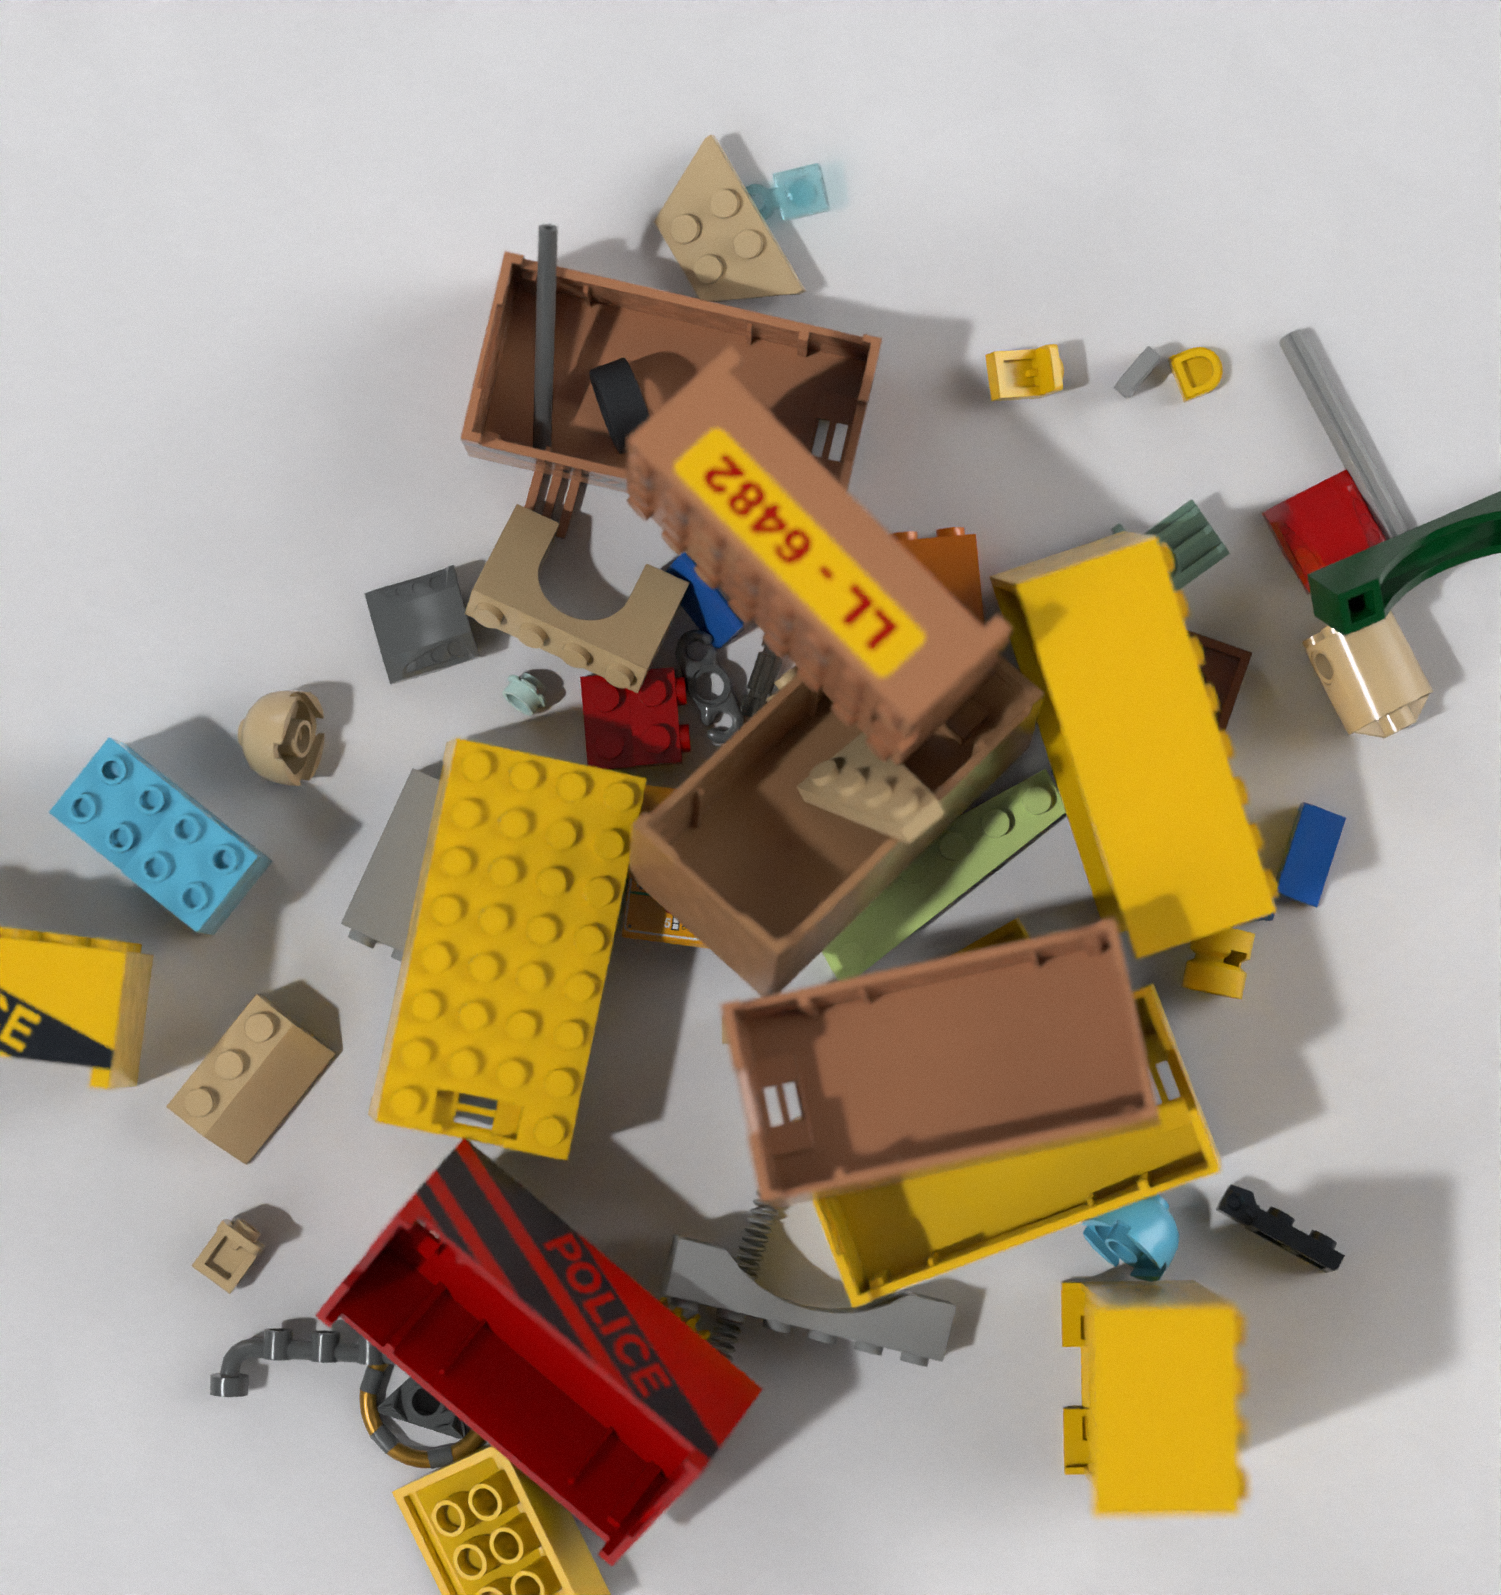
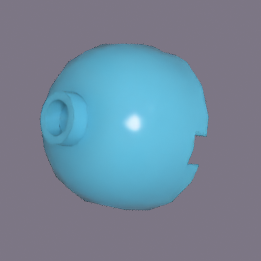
M1158 1194L1085 1220L1082 1225L1087 1226L1083 1231L1085 1239L1099 1255L1115 1267L1118 1266L1120 1258L1126 1264L1134 1267L1130 1276L1148 1282L1161 1279L1170 1266L1179 1244V1232L1174 1217L1168 1211L1169 1204Z

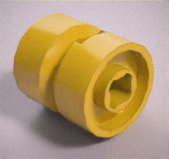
M1227 928L1190 941L1189 948L1195 953V957L1186 961L1181 987L1234 999H1242L1247 973L1241 968L1243 962L1250 960L1255 934Z

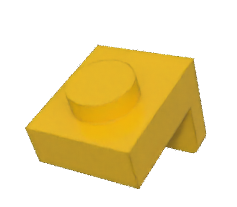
M1047 344L1037 349L994 351L985 355L991 402L1040 399L1063 389L1064 366L1059 358L1057 344Z

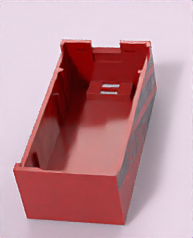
M465 1137L395 1214L353 1270L340 1283L315 1315L329 1328L339 1317L603 1539L606 1543L597 1555L611 1567L703 1473L763 1390L743 1371L710 1345L708 1341L698 1335L670 1309L653 1297L632 1277L621 1270L594 1245L576 1232ZM417 1220L423 1223L425 1227H423L419 1222H417ZM432 1231L434 1234H436L438 1236V1239L430 1232Z

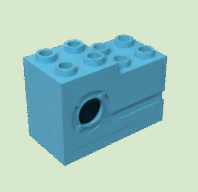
M111 737L105 741L48 812L197 933L214 935L273 862L127 744Z

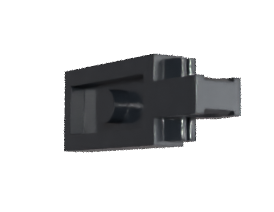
M1230 1184L1216 1208V1211L1245 1226V1229L1325 1273L1338 1270L1345 1256L1335 1250L1337 1242L1325 1234L1311 1230L1310 1234L1307 1235L1292 1226L1295 1219L1287 1213L1271 1206L1267 1212L1260 1209V1206L1256 1203L1254 1193L1244 1188Z

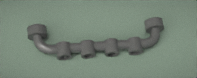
M267 1328L264 1329V1339L241 1340L228 1350L223 1357L220 1373L210 1375V1395L219 1397L247 1396L249 1375L239 1373L243 1361L253 1357L277 1361L295 1359L310 1360L318 1363L355 1362L363 1365L395 1363L360 1334L358 1335V1343L340 1342V1332L317 1330L311 1332V1341L293 1340L292 1329Z

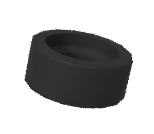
M623 357L595 367L589 372L602 417L619 454L627 453V439L650 419L634 373L628 361Z

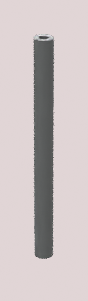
M542 224L538 227L533 448L544 451L546 446L552 448L558 227L552 224Z

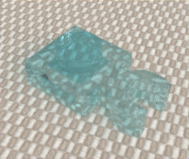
M819 163L773 173L775 185L773 188L768 189L759 184L745 187L751 197L754 195H761L763 197L764 204L759 212L764 220L770 218L777 209H780L781 218L785 222L830 211L822 168Z

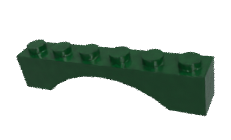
M1501 491L1307 574L1314 616L1343 636H1347L1386 619L1393 606L1407 592L1424 580L1467 561L1501 553Z

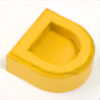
M1194 347L1170 356L1167 359L1184 403L1212 392L1222 378V363L1219 357L1210 349Z

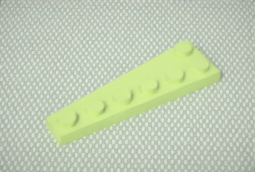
M1046 769L960 815L822 951L837 981L858 977L1065 813L1060 794Z

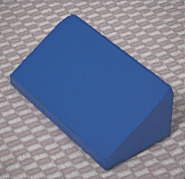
M684 552L664 572L689 583L681 607L700 630H704L712 635V646L720 649L744 630V622L730 608L727 600L717 588L712 589L703 582L694 570L698 564Z
M1306 802L1300 803L1275 880L1279 896L1315 908L1318 907L1343 830L1345 817Z

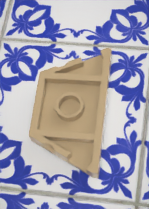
M710 134L703 140L654 222L701 300L723 302L770 296L801 295L806 291L718 140L714 135Z

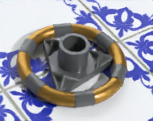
M390 1364L368 1365L366 1367L359 1394L361 1416L370 1438L391 1458L409 1466L434 1469L462 1458L475 1451L483 1443L484 1439L473 1429H470L466 1434L464 1422L411 1377L377 1407V1395L385 1370ZM379 1413L461 1440L453 1445L428 1451L413 1449L399 1442L393 1433L382 1423Z

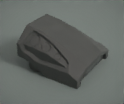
M454 565L421 577L364 593L391 685L480 658L468 616L465 614L466 609Z

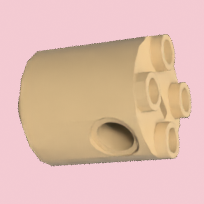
M1392 611L1389 612L1386 619L1347 636H1343L1330 626H1327L1321 632L1302 642L1305 652L1348 735L1358 733L1383 739L1416 723L1429 694L1434 692Z

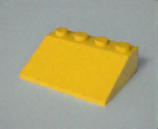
M489 1443L452 1463L392 1491L442 1595H611L571 1512Z

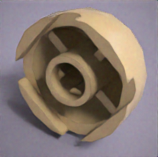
M297 690L271 692L260 697L249 709L246 717L240 722L238 742L242 746L243 754L250 768L267 781L283 785L300 786L302 785L299 782L300 780H310L314 776L321 761L325 733H319L315 736L316 718L324 719L323 709L315 695L311 692Z

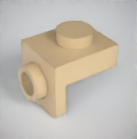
M238 1217L234 1223L229 1219H225L218 1225L216 1233L194 1261L192 1267L231 1294L266 1246L257 1240L261 1233L243 1219Z

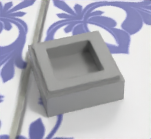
M1147 346L1117 381L1114 389L1125 398H1130L1157 367L1161 356L1150 346Z

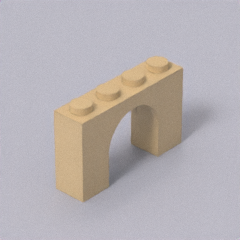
M516 504L472 589L465 614L475 618L479 624L485 627L496 628L518 638L528 647L540 648L562 658L566 664L572 667L584 668L597 674L615 687L627 688L638 693L680 608L689 583L646 563L628 601L617 613L599 620H582L568 616L556 609L546 599L538 580V574L552 548L560 523Z

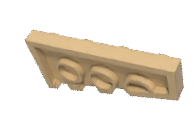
M864 732L831 759L816 765L810 771L809 777L796 786L805 802L908 844L945 814L937 798L902 763L897 767L890 759L883 762L874 755L865 743L868 736Z

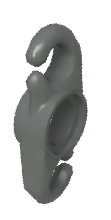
M693 629L685 632L678 639L675 656L682 675L685 677V683L690 696L701 711L702 723L706 726L711 725L714 717L723 712L729 714L732 718V726L728 731L720 732L710 728L707 732V737L710 740L725 744L743 726L744 716L730 678L719 663L718 651L711 647L707 650L705 657L697 661L688 656L687 649L692 642L698 641L709 645L713 641L711 634L704 630ZM713 673L722 679L724 689L718 698L705 700L698 695L696 682L703 674Z

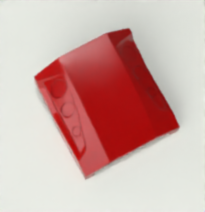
M1347 470L1298 493L1262 513L1283 556L1295 572L1307 595L1310 594L1307 574L1386 541Z

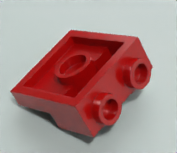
M674 667L650 669L638 693L627 688L615 687L599 675L580 677L588 766L605 770L683 764L682 753L691 752L689 724L679 725L678 706L687 705L685 677L675 678Z

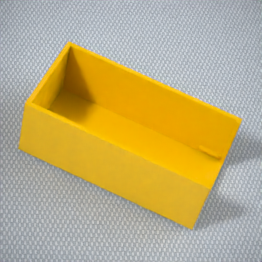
M1122 531L989 576L1002 618L1012 628L1009 640L1019 671L1045 693L1036 723L1100 921L1115 918L1118 933L1127 931L1134 957L1139 959L1277 912L1273 898L1278 897L1279 892L1271 870H1263L1258 852L1264 850L1259 829L1255 823L1248 824L1243 808L1244 805L1249 804L1246 787L1240 776L1233 777L1228 759L1234 758L1231 740L1225 729L1218 730L1213 714L1220 710L1218 699L1211 683L1204 685L1198 667L1205 664L1204 656L1196 636L1189 638L1183 620L1189 618L1190 613L1181 589L1174 591L1168 573L1175 570L1169 547L1166 542L1159 544L1156 536Z

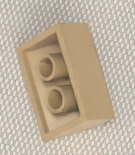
M256 994L166 1107L203 1137L247 1165L336 1053L263 994Z

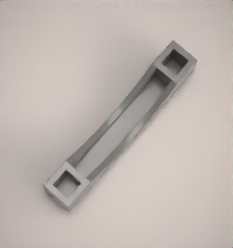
M676 1234L673 1237L660 1288L665 1295L671 1296L670 1305L698 1311L699 1303L718 1307L716 1316L744 1322L745 1315L747 1314L763 1318L762 1327L783 1333H790L792 1326L810 1330L808 1338L836 1345L837 1338L842 1337L856 1341L854 1349L882 1356L883 1348L901 1352L900 1360L925 1367L928 1366L929 1359L943 1362L957 1307L946 1300L905 1290L883 1300L855 1308L829 1309L802 1305L776 1296L758 1285L740 1269L731 1255L722 1246Z

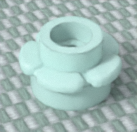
M523 673L521 677L510 675L507 678L510 683L503 690L502 694L518 711L532 716L538 708L546 706L547 701L543 696L546 689L534 676Z

